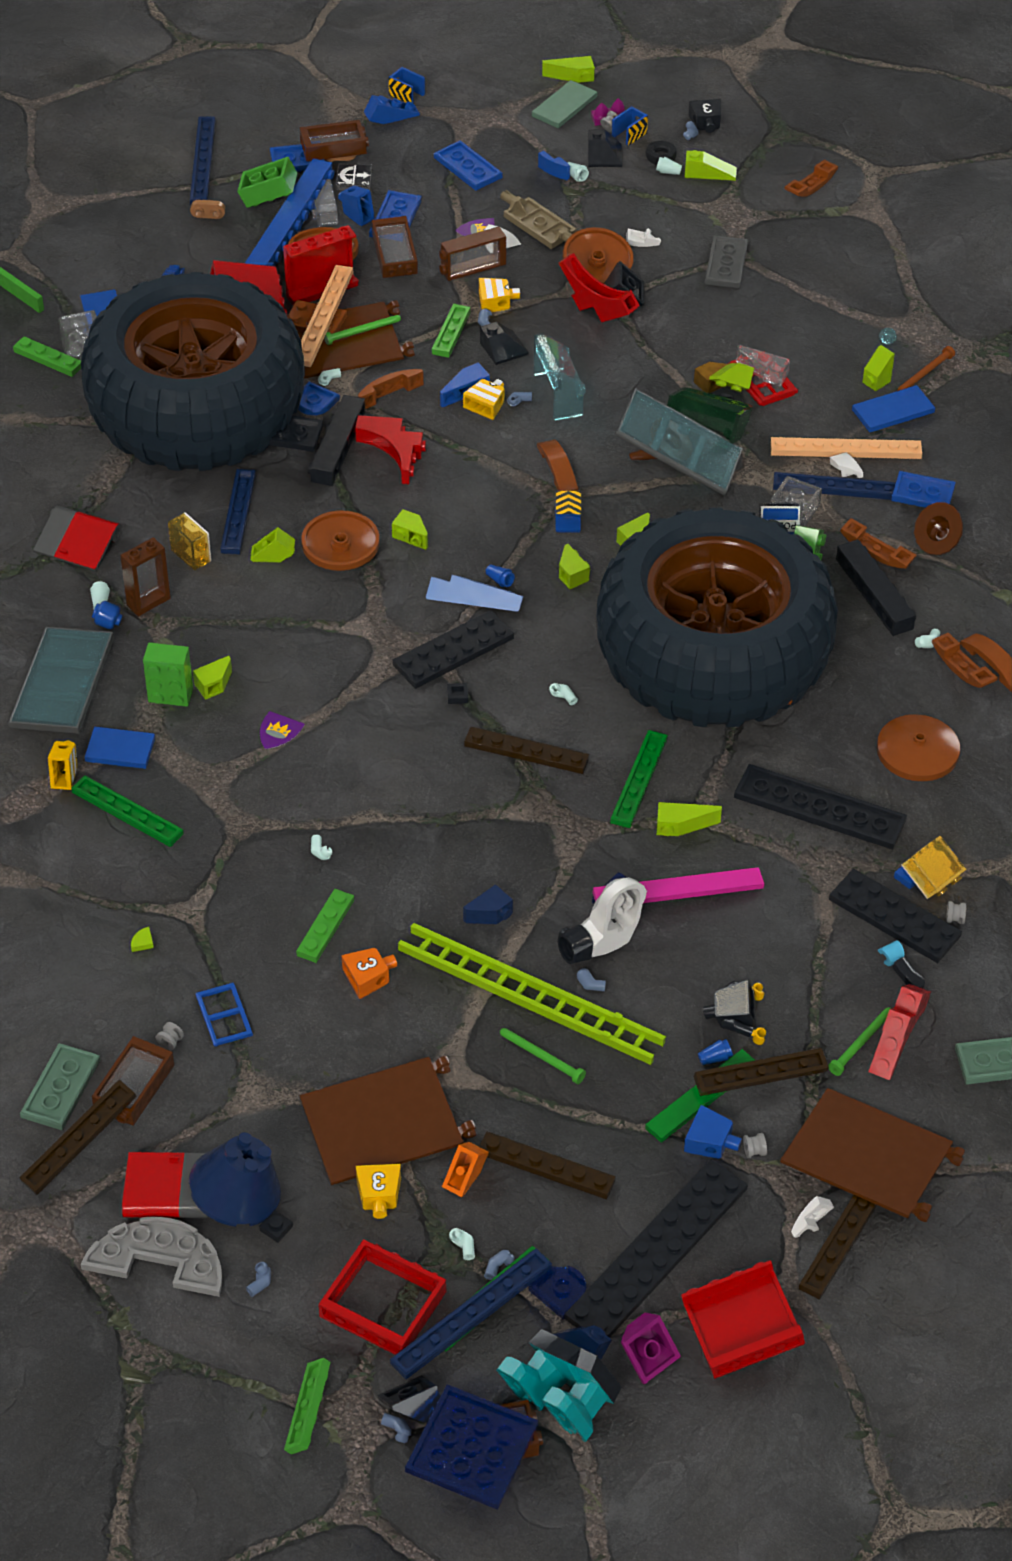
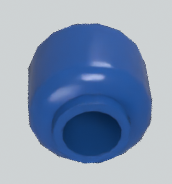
M102 601L100 604L97 603L92 614L96 625L109 630L113 629L115 625L119 626L123 617L120 614V607L107 601Z

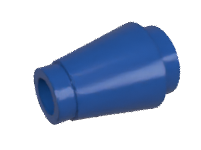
M489 565L486 569V575L501 587H510L513 584L515 575L510 569L495 565Z
M719 1039L698 1053L702 1066L726 1061L729 1057L733 1056L731 1047L726 1039L722 1041Z

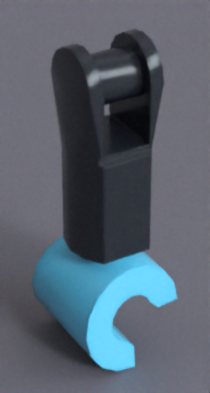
M896 940L878 949V952L884 954L887 958L884 960V964L887 966L893 965L894 971L906 985L912 984L920 988L924 987V978L916 972L904 957V949L899 941Z

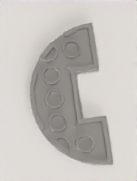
M144 1217L140 1218V1221L129 1224L124 1222L110 1229L108 1234L101 1240L93 1243L81 1262L82 1270L128 1278L134 1259L178 1267L173 1280V1288L220 1297L222 1289V1269L212 1243L208 1238L205 1239L198 1233L197 1229L193 1226L171 1218Z

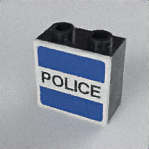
M759 503V517L765 520L773 519L782 523L788 529V533L792 535L794 534L795 526L800 525V505L798 503Z

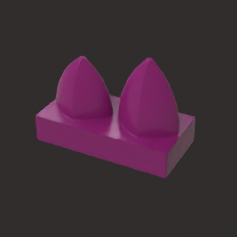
M617 98L611 108H607L606 105L601 103L595 110H591L594 125H601L600 120L606 117L609 111H613L617 115L624 112L623 102Z

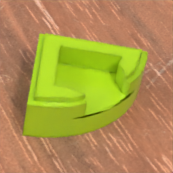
M149 927L141 929L133 936L131 941L132 952L154 948Z

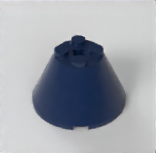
M241 1133L239 1136L233 1137L202 1155L194 1163L189 1174L188 1184H190L193 1201L204 1214L219 1223L235 1227L237 1224L257 1225L268 1218L278 1207L281 1187L271 1158V1149L249 1133Z

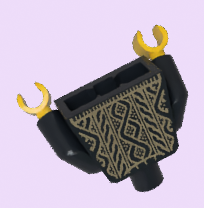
M748 980L742 982L732 981L723 989L717 990L714 993L715 1004L703 1007L705 1018H716L721 1028L747 1037L753 1036L752 1040L757 1045H762L765 1042L766 1030L762 1027L756 1030L753 1029V1027H756L755 1000H762L765 994L762 991L763 986L761 983H756L752 987Z

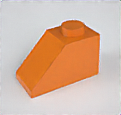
M471 1142L458 1145L442 1187L463 1197L481 1173L489 1152Z

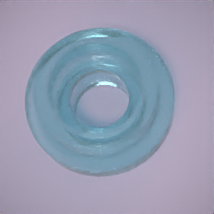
M892 328L882 329L879 333V340L884 344L894 343L897 340L895 330Z

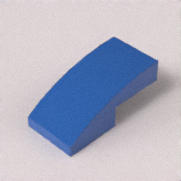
M545 151L538 153V167L557 178L570 179V165L561 157L554 159Z

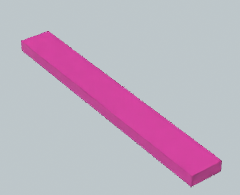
M759 867L639 882L647 890L643 903L764 888V881ZM606 886L593 887L592 892L595 902Z

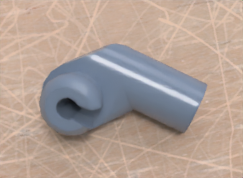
M692 121L687 122V131L683 133V136L686 140H690L698 135V129Z
M486 308L482 309L479 312L478 324L480 326L490 324L488 320L490 319L489 315L492 316V312Z
M513 392L507 398V403L514 407L522 401H532V392Z
M582 968L577 972V979L584 989L605 992V980H595L587 968Z
M501 1250L491 1257L488 1261L484 1277L492 1280L496 1277L499 1266L503 1263L509 1266L515 1259L514 1255L509 1250Z
M259 1262L255 1266L256 1280L246 1287L251 1297L268 1287L271 1282V1269L266 1262Z
M384 1413L381 1425L395 1429L397 1431L396 1441L407 1443L409 1436H411V1429L407 1422L400 1417Z

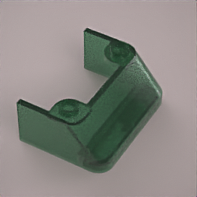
M683 387L670 394L667 403L668 407L700 425L723 432V436L732 444L742 438L753 408L752 405L688 387Z

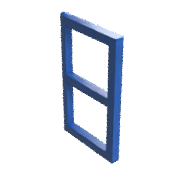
M234 983L195 994L214 1046L253 1036ZM231 990L237 1008L208 1015L202 998ZM240 1013L246 1031L216 1039L210 1021Z

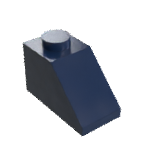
M494 885L463 907V921L473 924H498L502 920L508 919L513 913V899L497 885Z
M595 1325L566 1329L553 1334L598 1356L600 1360L612 1341L605 1335L603 1329Z

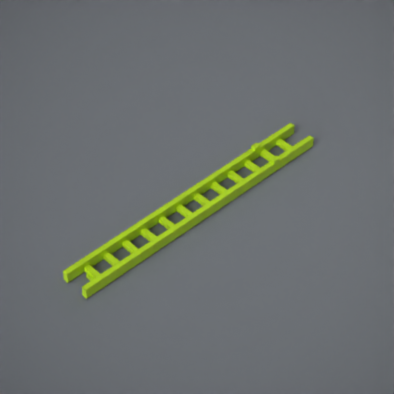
M413 923L411 925V933L425 939L419 948L402 940L398 943V950L649 1065L654 1061V1054L640 1048L644 1040L647 1039L662 1047L665 1044L666 1036L626 1019L618 1012L613 1013L418 924ZM431 943L444 948L439 956L426 951ZM451 951L463 956L458 965L445 960ZM469 960L482 965L477 974L464 969ZM488 969L502 974L496 983L483 977ZM508 977L521 983L516 991L502 986ZM527 986L540 991L535 1000L522 995ZM546 995L560 1000L555 1009L541 1004ZM566 1003L579 1009L574 1018L561 1013ZM586 1012L599 1018L594 1027L580 1021ZM605 1021L619 1027L613 1036L608 1031L600 1030ZM625 1030L639 1036L633 1045L620 1039Z

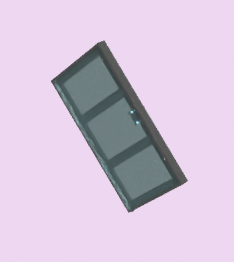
M636 388L632 392L615 432L617 437L723 496L727 493L743 450L740 446Z
M45 627L10 716L8 726L17 729L79 734L114 640L113 632Z

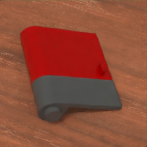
M57 505L51 509L50 517L33 551L96 571L110 542L115 543L119 540L122 533V525Z
M129 1152L122 1200L123 1217L209 1218L193 1201L190 1184H188L189 1174L194 1163L205 1153Z

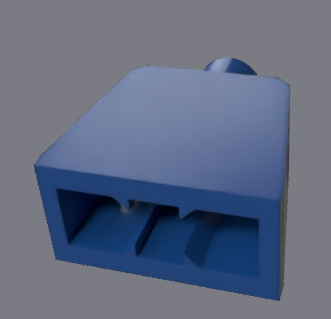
M351 186L339 193L338 199L342 202L343 212L346 216L360 226L375 220L370 190Z
M700 1105L685 1137L684 1152L719 1159L722 1157L725 1148L738 1152L742 1138L732 1135L733 1122Z

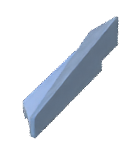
M452 575L450 581L431 577L426 594V599L510 611H519L524 597L514 592L458 575Z

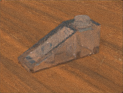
M327 179L314 202L315 209L312 210V218L316 220L317 227L338 225V210L331 180Z
M741 345L737 346L736 361L738 363L753 367V374L762 381L782 386L789 374L790 359Z

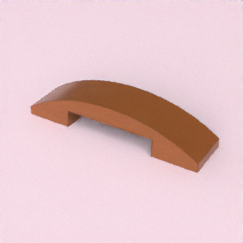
M824 159L815 165L813 173L801 181L793 180L784 189L800 197L809 196L818 191L831 179L838 170V166Z
M402 370L380 377L368 384L358 394V397L365 398V409L376 405L377 398L402 388L411 391L424 385L423 370Z
M554 439L537 443V448L542 458L546 459L554 475V483L557 490L578 491L572 467L559 442Z
M852 518L840 530L849 542L858 539L867 548L872 558L888 566L906 569L916 558V554L904 547L899 546L896 550L866 533L867 527Z
M949 633L932 640V644L942 660L966 683L982 688L997 681L998 677L986 666L980 668L960 650V643Z
M975 633L961 640L960 644L972 656L978 654L1000 675L999 681L1012 692L1011 656L993 640L981 634Z

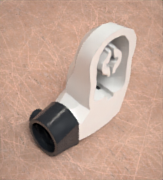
M629 877L615 879L608 883L600 897L596 900L590 917L581 925L578 924L571 929L565 927L559 932L557 943L563 959L568 964H574L590 960L595 956L607 954L627 944L641 916L642 904L647 893L645 886Z

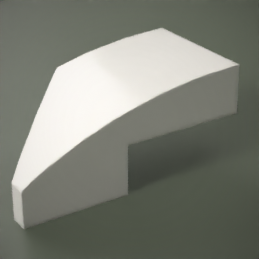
M629 228L627 230L626 241L630 246L650 247L658 246L661 243V239L659 237L655 238L649 228L646 230V233Z
M847 452L830 457V464L841 470L842 477L853 474L857 478L863 477L862 469Z
M819 1196L810 1201L792 1228L793 1236L795 1238L800 1237L807 1229L813 1232L819 1230L816 1222L834 1208L832 1202Z

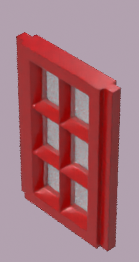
M765 351L730 361V363H742L754 368L750 388L746 390L759 406H765L798 393V389Z

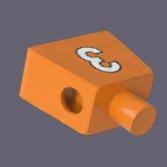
M376 948L342 955V969L359 999L388 984L389 970L397 967V961L393 954L382 958Z

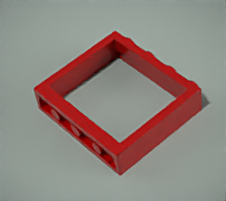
M363 1239L318 1304L319 1317L396 1355L415 1341L446 1293V1279L438 1276L436 1272L432 1273L424 1269L416 1262L411 1263L403 1259L399 1254L381 1248L377 1243L372 1244ZM366 1260L432 1292L404 1336L337 1304Z

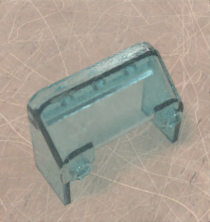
M543 333L536 334L534 336V375L547 373L554 389V421L582 416L583 394L586 393V387L584 382H581L573 365L569 348Z

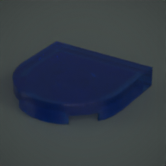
M554 1266L530 1284L529 1291L561 1319H564V1314L585 1293L586 1283L584 1276L577 1269L570 1266L568 1268H556Z

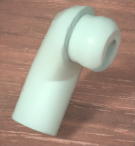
M340 368L322 371L318 377L319 384L326 386L332 379L341 377Z
M932 629L929 635L917 637L915 639L916 647L933 648L932 640L940 636V631Z
M557 683L550 685L549 690L553 696L565 698L569 705L577 703L578 698L569 686Z
M313 835L311 837V853L321 860H328L332 855V849L330 847L327 849V846L322 847V837L320 835Z
M453 1228L449 1233L452 1242L463 1249V1258L465 1260L474 1259L473 1237L459 1228Z

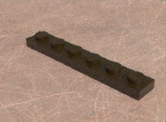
M470 727L464 741L465 747L580 774L584 773L589 760V754L475 727Z
M822 1048L698 1071L694 1073L693 1077L700 1096L823 1073L827 1072L829 1067Z
M118 1080L19 1177L21 1182L38 1195L137 1097L135 1092L121 1080Z
M488 1131L479 1145L480 1148L489 1152L487 1158L606 1200L615 1183L616 1176Z
M853 1195L801 1280L799 1290L819 1300L821 1299L876 1208V1204Z

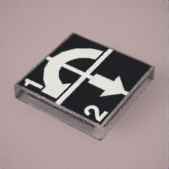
M338 164L336 190H346L351 186L371 190L372 165Z

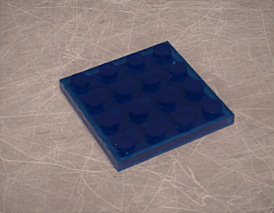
M447 1384L405 1466V1472L498 1510L538 1427V1420Z

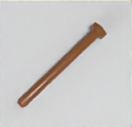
M951 346L943 348L942 354L898 387L897 391L913 386L944 360L953 358L955 356L954 349Z

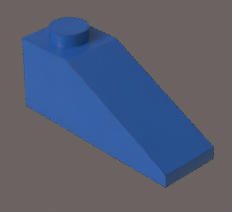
M479 363L463 368L440 391V406L445 407L463 400V393L481 379L490 381V375Z

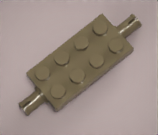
M508 190L501 193V200L510 204V207L504 211L503 217L550 249L564 241L566 242L572 234L577 232L575 227L530 197L526 199L520 196L516 197Z

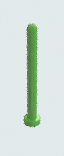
M394 315L330 334V332H327L324 339L327 345H331L335 340L399 322L401 317L400 315Z
M890 1007L885 1008L838 1060H832L829 1063L828 1067L831 1073L840 1076L844 1072L846 1063L885 1022L889 1009H891Z
M506 1028L500 1030L502 1037L571 1076L572 1082L578 1085L583 1081L586 1071L582 1068L575 1069Z

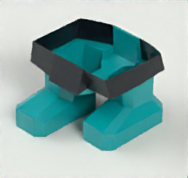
M541 1329L529 1341L536 1352L528 1364L507 1356L496 1371L521 1401L529 1400V1403L533 1401L538 1411H541L545 1406L565 1431L570 1434L578 1432L582 1437L581 1439L586 1442L593 1433L592 1419L605 1402L614 1404L622 1387L598 1356ZM567 1384L571 1390L568 1393L560 1388Z

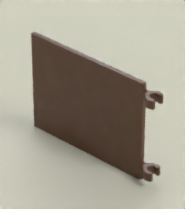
M394 300L388 305H385V302L343 309L347 310V318L339 331L390 317L389 314L399 315V308H396L400 307L397 300ZM392 324L335 340L331 345H327L325 339H323L312 366H304V379L320 376L322 371L340 368V371L402 360L404 359L403 355L412 357L415 355L412 349L414 345L413 342L409 341L400 346ZM297 331L300 340H302L304 332Z
M447 1056L440 1057L435 1062H431L430 1057L422 1058L300 1095V1100L331 1185L356 1178V1166L402 1164L458 1147V1145L464 1143L462 1137L472 1138L476 1136L474 1130L476 1127L473 1120L466 1121L459 1127L457 1126L436 1073L446 1074L450 1072V1062Z
M827 1088L782 1156L780 1163L903 1217L909 1218L911 1213H913L920 1221L927 1222L932 1206L925 1202L918 1203L944 1158L946 1157L952 1164L960 1166L964 1159L962 1156L965 1150L961 1147H951L953 1141Z

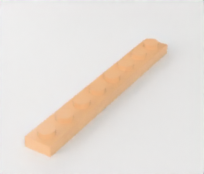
M335 265L301 340L304 366L311 367L353 275V267Z
M771 437V456L831 457L847 452L851 457L922 458L921 441Z

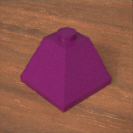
M645 1312L627 1325L621 1344L642 1384H646L681 1357L660 1315Z

